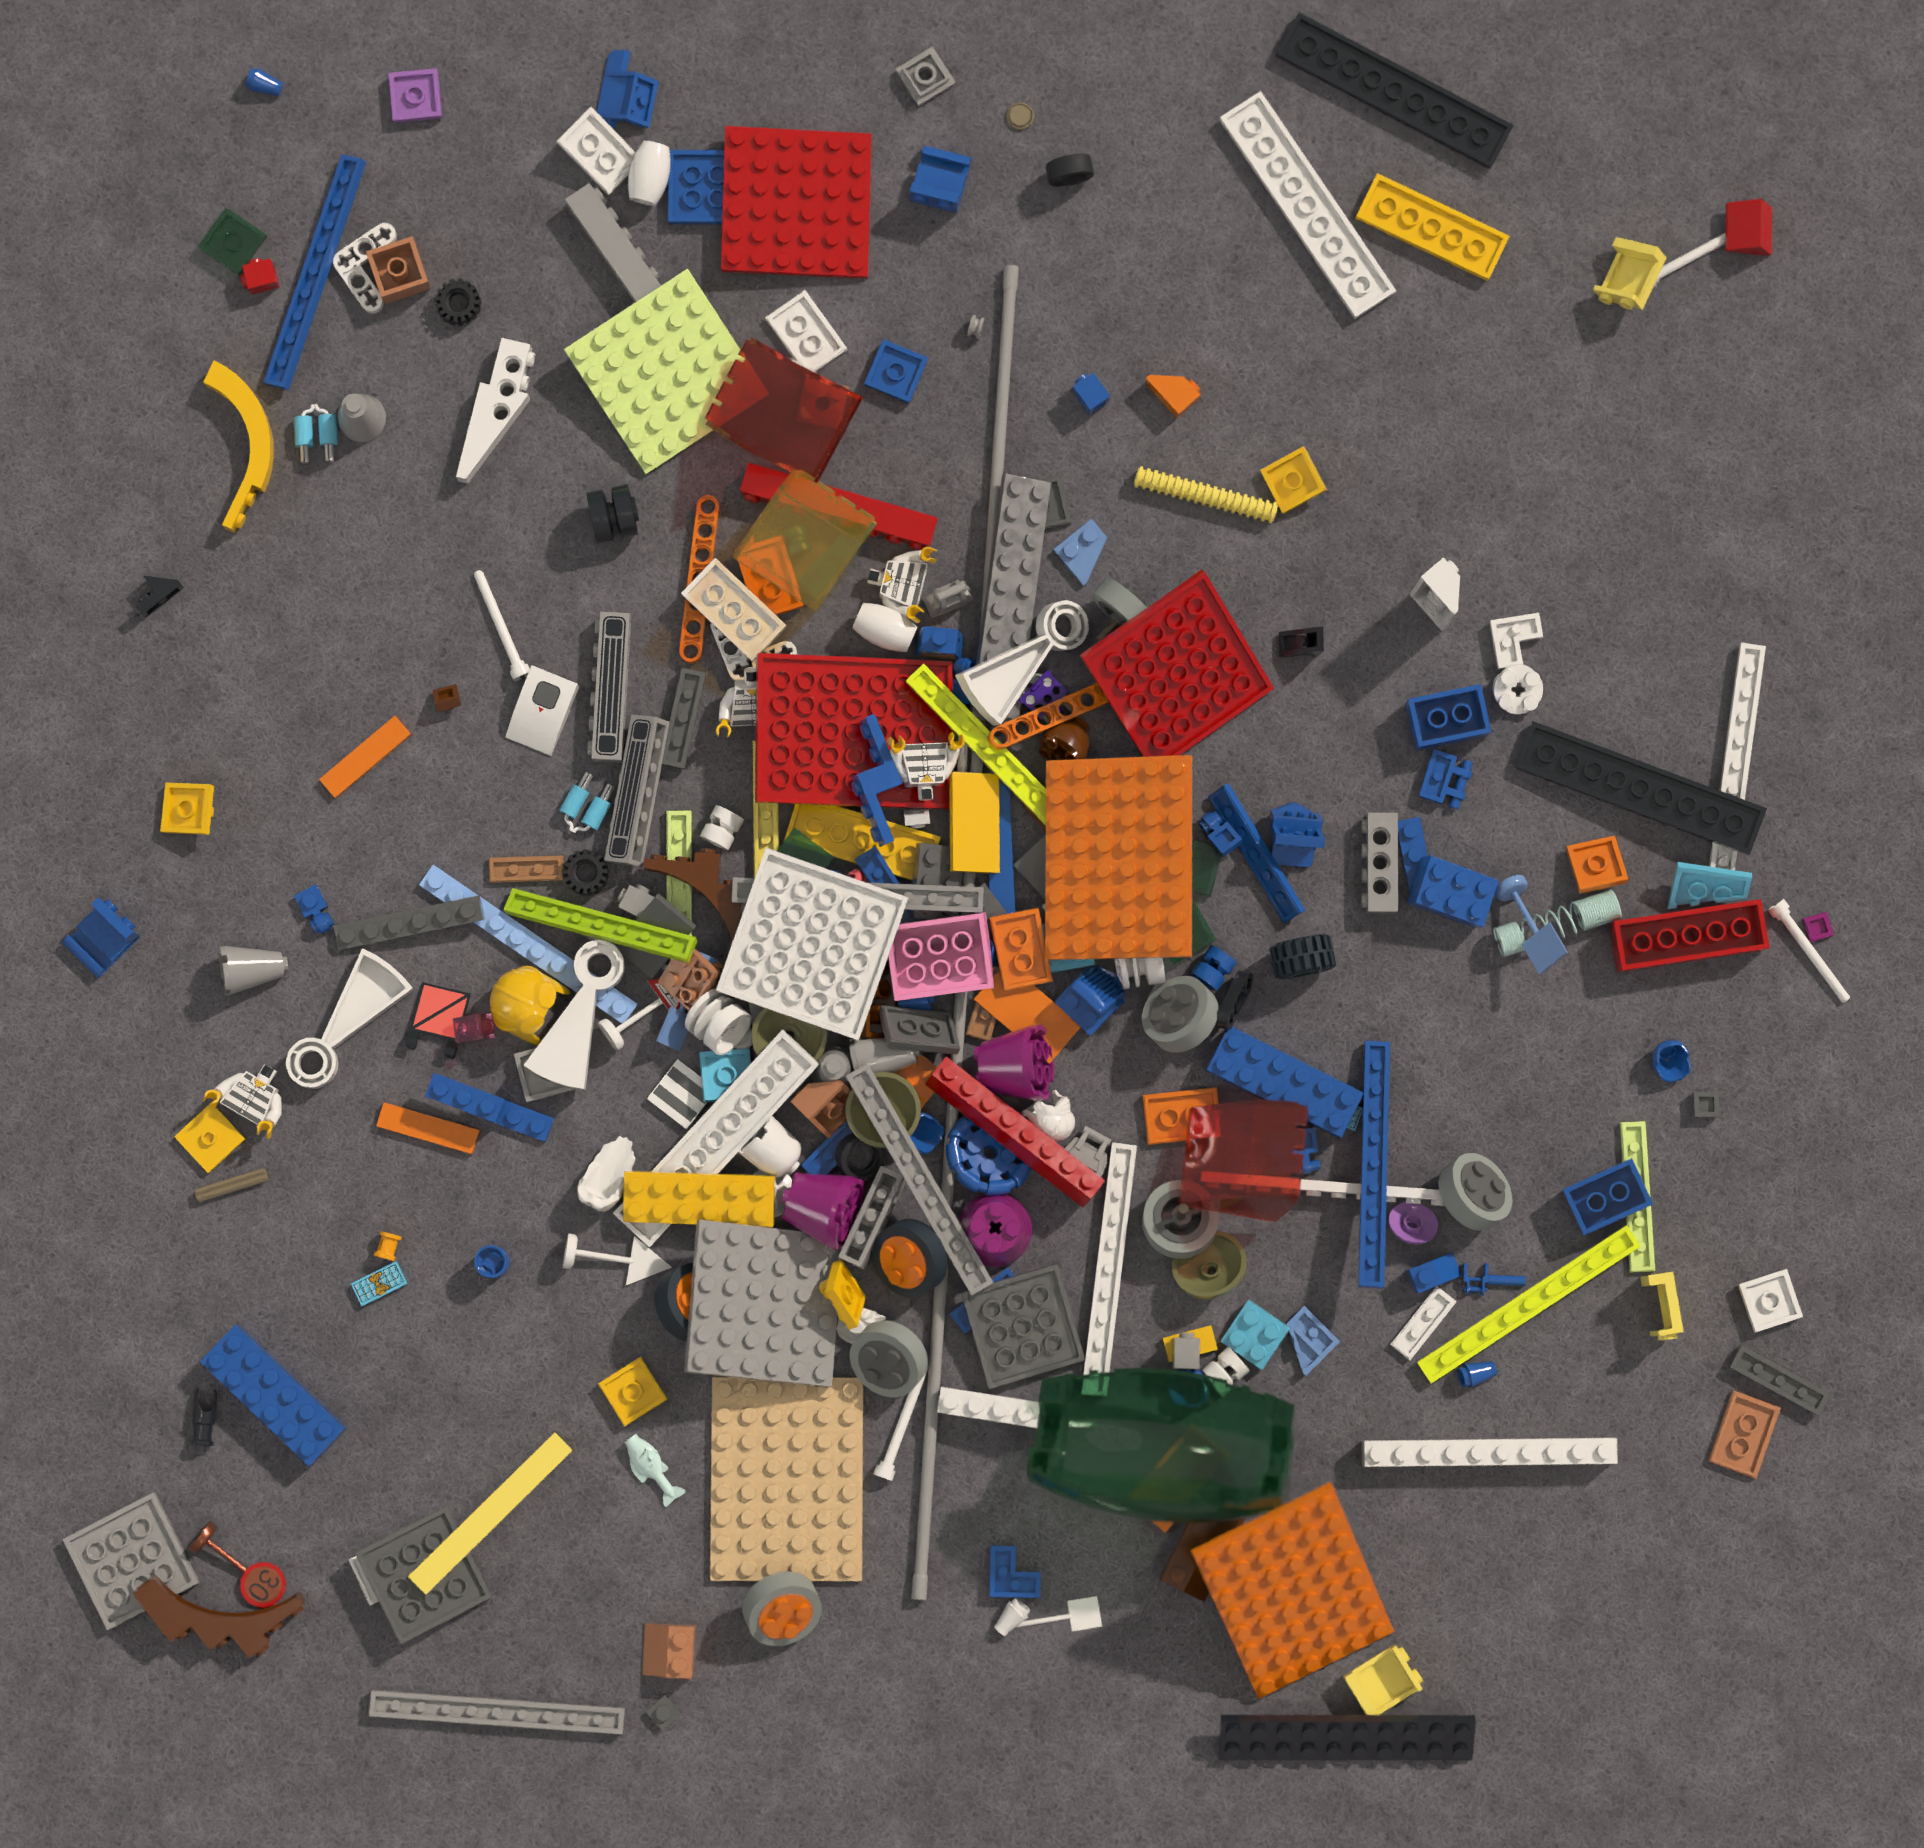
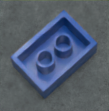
M1481 684L1410 698L1405 702L1415 751L1488 737L1491 733Z
M1432 855L1424 856L1421 858L1407 904L1473 928H1481L1485 925L1499 880Z
M1632 1158L1563 1189L1583 1235H1587L1654 1205Z

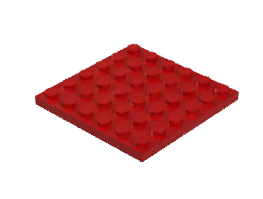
M725 126L721 272L868 278L872 133Z
M1202 569L1080 655L1142 757L1177 756L1183 754L1274 689L1206 572Z

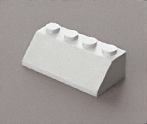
M1444 557L1420 577L1410 593V596L1441 631L1446 629L1458 612L1460 586L1459 569L1451 560L1447 562Z

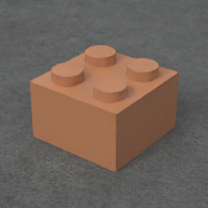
M413 236L366 251L384 304L431 290Z

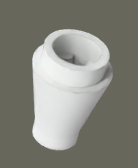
M1014 1598L1013 1601L1008 1602L994 1628L1000 1634L1006 1636L1028 1618L1027 1614L1030 1612V1609L1021 1600Z

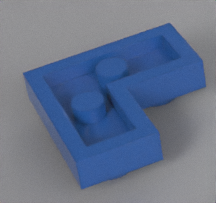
M991 1545L990 1597L1040 1598L1041 1572L1016 1571V1546Z

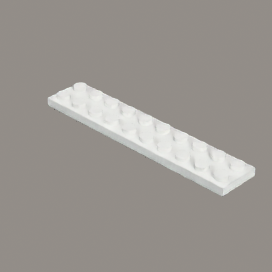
M1258 92L1221 116L1220 122L1353 318H1358L1395 294L1396 289L1262 92Z
M782 1030L651 1172L718 1174L818 1067L819 1063ZM623 1203L613 1212L622 1222ZM623 1222L648 1247H651L671 1225L670 1223Z

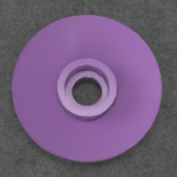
M1403 1202L1396 1205L1390 1212L1388 1219L1389 1227L1400 1240L1410 1244H1423L1435 1237L1438 1230V1220L1428 1207L1422 1204Z

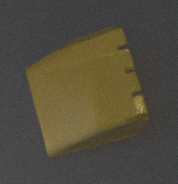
M800 469L798 472L793 470L775 492L737 547L732 558L817 611L840 586L877 525L874 521L876 517L862 508L859 511L856 510V504L842 495L836 497V492L822 482L814 483L815 478Z

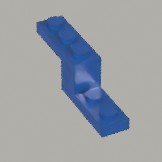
M873 714L860 721L862 724L860 725V731L865 740L868 739L871 747L869 749L870 756L874 763L877 762L878 766L852 777L853 782L851 785L854 794L860 797L863 804L861 805V811L866 820L869 819L871 824L870 833L875 843L878 842L879 847L893 842L894 839L876 795L898 787L903 783L876 716Z
M433 1073L425 1097L546 1142L554 1122L552 1117Z

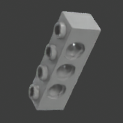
M1367 813L1366 819H1361V834H1366V844H1361V858H1366V868L1361 869V883H1366V893L1361 894V907L1366 908V914H1396L1398 912V813ZM1373 834H1383L1385 844H1376L1373 841ZM1376 857L1382 858L1386 864L1385 868L1382 870L1376 869L1373 865V859ZM1375 882H1381L1385 885L1386 891L1384 894L1374 892L1373 884Z
M883 1166L880 1167L838 1256L840 1259L863 1270L866 1269L872 1256L874 1241L878 1234L884 1230L906 1183L902 1175Z

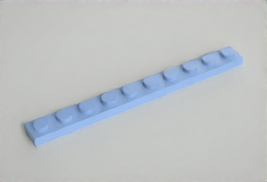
M432 865L419 886L444 903L479 896L435 865ZM480 897L485 920L474 922L475 924L576 993L579 992L583 984L575 974L573 959ZM614 987L606 991H597L596 1006L620 1023L628 1020L638 1005Z

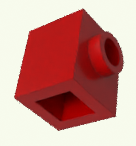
M260 258L248 261V264L242 266L244 274H240L243 288H248L251 295L280 287L271 258L266 260Z

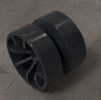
M628 484L612 487L613 506L607 501L602 489L586 492L597 543L613 540V526H618L622 538L639 535L636 521H639L635 498L630 495Z

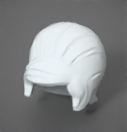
M1053 1090L1051 1092L1052 1103L1038 1100L1022 1111L1021 1115L1028 1117L1029 1122L1058 1143L1070 1136L1075 1127V1118L1070 1111L1068 1097L1060 1095L1057 1090Z

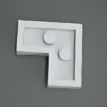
M1539 613L1490 620L1489 622L1498 670L1505 669L1512 664H1523L1519 642L1543 638Z

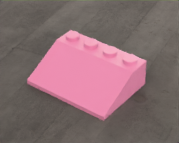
M986 912L899 924L888 955L894 1001L994 988Z

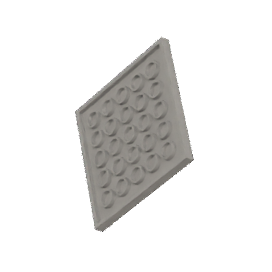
M697 1220L684 1372L832 1387L837 1311L832 1301L825 1299L819 1290V1285L822 1281L829 1278L832 1263L840 1260L838 1256L841 1250L830 1249L801 1231Z

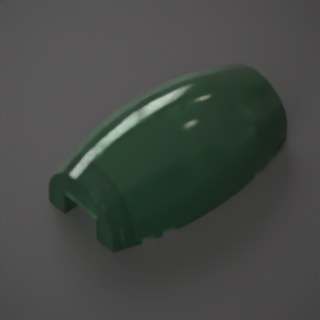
M1121 1368L1114 1369V1372L1105 1373L1093 1370L1089 1371L1090 1374L1074 1376V1373L1042 1379L1038 1399L1041 1417L1035 1447L1030 1446L1026 1465L1029 1482L1059 1497L1089 1508L1124 1517L1160 1522L1199 1523L1248 1518L1268 1513L1287 1503L1295 1441L1294 1404L1279 1399L1267 1392L1263 1395L1251 1391V1387L1243 1384L1241 1387L1228 1384L1225 1379L1166 1369Z

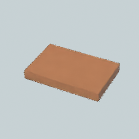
M1732 1390L1708 1462L1757 1479L1781 1408Z

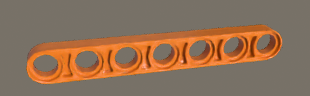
M710 495L701 497L697 502L687 586L692 582L694 575L701 573L714 559L719 504ZM706 501H711L715 504V509L710 514H706L701 510L702 504ZM703 525H708L712 528V534L707 538H703L698 534L699 528ZM700 549H705L709 552V558L704 562H700L695 558L696 552ZM685 598L679 652L684 662L694 664L702 657L707 618L698 610H693L690 607V602ZM692 621H696L701 625V629L697 634H690L687 631V625ZM692 645L698 649L696 657L689 659L685 657L684 650L687 646Z
M1093 684L995 727L988 735V743L995 750H1003L1049 730L1056 725L1104 706L1109 702L1098 684ZM1082 694H1089L1093 698L1092 706L1082 704ZM1066 703L1071 707L1072 711L1069 716H1064L1060 713V704ZM1039 713H1046L1049 716L1050 722L1048 725H1041L1038 722L1037 716ZM1018 722H1023L1027 725L1028 732L1026 735L1017 733L1015 726ZM999 731L1005 734V744H997L994 741L995 732Z

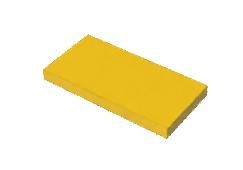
M951 772L949 776L950 872L1000 873L999 778L996 774Z

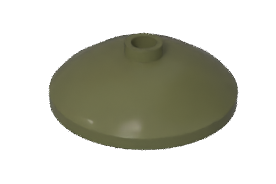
M764 1008L758 1014L752 1028V1044L757 1056L782 1030L785 1032L791 1030L795 1034L794 1040L816 1061L819 1060L826 1047L827 1029L768 1008Z
M889 1072L873 1073L908 1135L911 1136L917 1128L921 1116V1104L916 1090L906 1079L897 1074ZM852 1088L847 1097L845 1107L846 1119L850 1129L864 1143L874 1147L885 1148L883 1140Z
M1216 1231L1211 1244L1200 1254L1190 1258H1173L1172 1273L1177 1285L1188 1295L1200 1299H1214L1228 1294L1240 1284L1247 1269V1257L1243 1246L1235 1237L1222 1231ZM1210 1271H1216L1215 1274L1209 1275Z

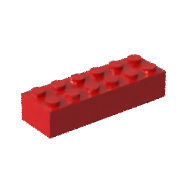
M1761 899L1618 920L1609 924L1617 973L1754 953L1770 948Z

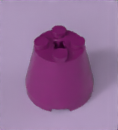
M1042 1025L1027 1026L984 1041L980 1046L975 1047L974 1058L978 1062V1072H976L975 1079L992 1093L1035 1101L1047 1100L1051 1096L1050 1091H1048L1049 1084L1054 1082V1060L1050 1064L1045 1061L1048 1060L1049 1055L1052 1058V1046H1048L1044 1037L1047 1032L1045 1027Z
M796 1172L791 1188L786 1189L782 1197V1203L786 1204L782 1213V1220L790 1223L826 1247L833 1250H842L857 1218L858 1209L863 1205L864 1181L854 1176L803 1174Z
M985 1193L970 1200L960 1213L958 1222L984 1266L1001 1267L1011 1264L1026 1251L1031 1240L1032 1223L1024 1205L1009 1194L985 1196ZM991 1221L995 1224L998 1222L1002 1224L1000 1234L995 1232L989 1233L988 1230L991 1228L989 1223Z

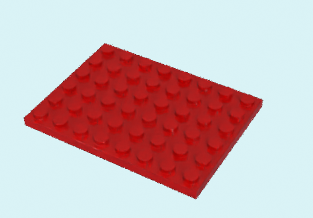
M757 653L755 803L861 807L863 805L861 799L854 794L851 783L853 782L852 777L878 766L877 762L874 763L870 756L869 749L871 747L868 739L865 740L860 731V725H862L860 721L873 714L876 716L886 743L887 739L891 737L894 740V744H897L899 741L898 736L900 735L906 744L948 743V746L951 745L948 735L952 733V729L905 681L921 665L925 664L953 693V661ZM949 778L941 785L932 786L933 800L919 801L918 787H905L904 782L898 787L876 795L880 806L884 808L950 810Z

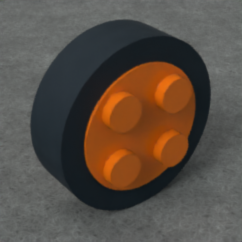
M914 1219L900 1220L881 1231L874 1241L872 1255L875 1269L882 1282L894 1293L907 1298H916L932 1290L943 1281L947 1272V1254L940 1238L925 1223Z
M693 1263L684 1264L666 1273L658 1282L655 1290V1308L661 1323L670 1334L686 1342Z

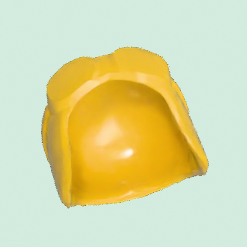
M532 966L512 969L503 974L496 984L493 985L490 995V1011L493 1021L499 1029L538 1046L542 1040L534 1033L543 1025L547 1011L555 1002L556 992L569 995L570 990Z

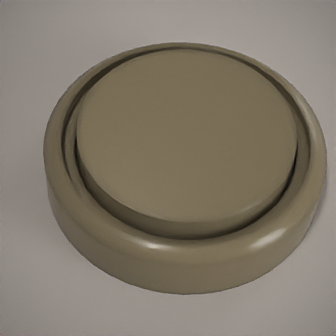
M1014 103L1007 110V123L1015 130H1025L1032 125L1034 112L1026 103Z

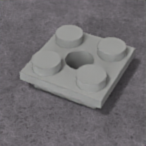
M933 46L895 69L918 106L956 84ZM923 70H928L933 76L925 81L920 79L919 73Z

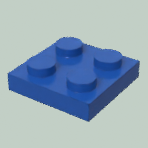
M883 339L864 386L910 404L928 362V357Z

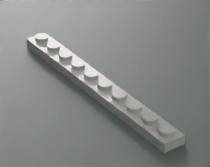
M733 877L732 902L747 903L755 878ZM868 883L908 897L905 909L983 912L984 887Z
M868 1063L846 1075L932 1228L942 1241L948 1256L970 1294L973 1295L993 1283L992 1279Z
M371 1690L369 1716L623 1734L625 1708Z

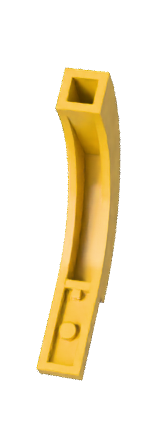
M213 361L203 383L207 388L224 396L238 409L246 424L250 441V458L247 472L222 524L226 530L235 533L236 529H241L245 522L246 515H244L247 506L251 507L256 499L255 489L263 493L266 491L273 467L274 444L268 418L255 394L233 371Z

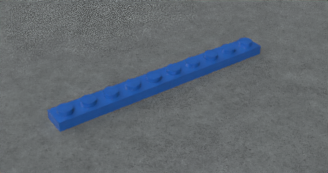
M341 154L263 382L268 386L289 391L367 163L361 158Z
M1382 1041L1364 1042L1358 1288L1383 1289L1385 1280L1390 1042Z

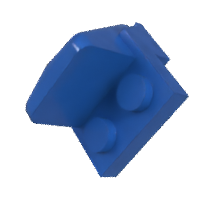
M1296 802L1282 805L1276 809H1270V852L1278 865L1310 867L1312 865L1314 851L1316 848H1324L1325 837L1321 831L1323 820L1319 813H1313Z
M1089 966L1068 986L1055 1003L1085 1032L1092 1036L1126 1001L1124 998L1126 991L1125 989L1123 990L1122 983L1116 973L1100 966L1093 968Z

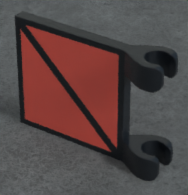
M422 982L412 1023L405 1042L407 1048L416 1049L420 1033L448 1040L444 1055L447 1058L454 1059L471 994Z

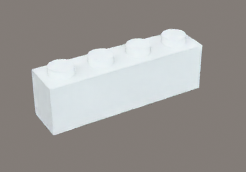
M941 1387L937 1412L1039 1428L1043 1403Z

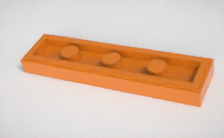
M393 716L319 780L336 799L412 734L396 716Z
M383 1102L376 1125L380 1128L469 1154H473L480 1130L385 1102Z

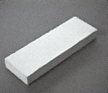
M1436 1286L1390 1345L1410 1361L1456 1301Z

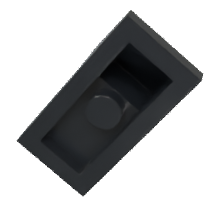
M143 576L154 592L143 595L138 600L139 604L135 607L146 618L184 587L176 579Z
M1322 626L1279 632L1280 657L1300 655L1317 657L1324 652V631Z

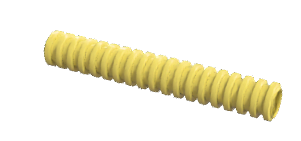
M1142 466L1137 470L1134 481L1136 488L1141 486L1143 490L1149 488V491L1153 492V490H1156L1158 494L1164 492V495L1168 496V494H1171L1173 498L1179 496V499L1186 498L1188 502L1194 500L1195 504L1201 502L1203 506L1209 504L1210 508L1216 506L1218 510L1224 508L1225 512L1231 510L1233 514L1239 512L1238 515L1240 516L1246 514L1248 518L1253 516L1255 520L1261 518L1263 522L1265 520H1268L1270 524L1274 522L1278 507L1277 502L1271 504L1269 500H1266V502L1262 501V498L1256 500L1254 496H1251V498L1247 497V494L1241 496L1240 492L1234 494L1232 490L1226 492L1225 488L1219 490L1217 486L1211 488L1210 484L1204 486L1202 482L1196 484L1195 480L1189 482L1187 478H1184V480L1180 479V476L1174 478L1172 474L1169 476L1165 475V472L1159 474L1157 470L1154 472L1150 468L1144 470Z

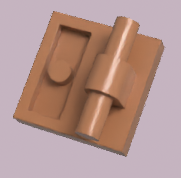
M694 949L689 963L671 959L658 983L690 1011L701 996L714 989L718 982L717 978L724 966L717 961L712 965Z

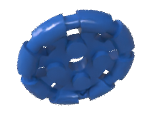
M967 1117L960 1118L950 1130L948 1135L950 1139L949 1144L946 1145L947 1162L950 1170L953 1169L956 1173V1179L967 1189L975 1193L977 1191L983 1192L985 1196L1005 1195L1010 1193L1012 1188H1019L1030 1175L1032 1170L1030 1166L1022 1160L1019 1165L1013 1163L1015 1158L1018 1157ZM973 1125H975V1127L978 1130L975 1133H973L970 1128ZM959 1142L966 1144L965 1149L959 1147ZM991 1148L995 1152V1158H986L983 1149ZM966 1162L969 1170H965L962 1164ZM1004 1174H1006L1009 1178L1006 1181L1001 1178V1176ZM980 1175L989 1177L987 1183L980 1181Z

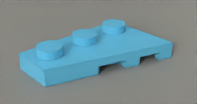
M1677 862L1668 900V909L1677 908V905L1683 904L1696 906L1700 905V902L1707 901L1720 903L1747 899L1752 882V873Z

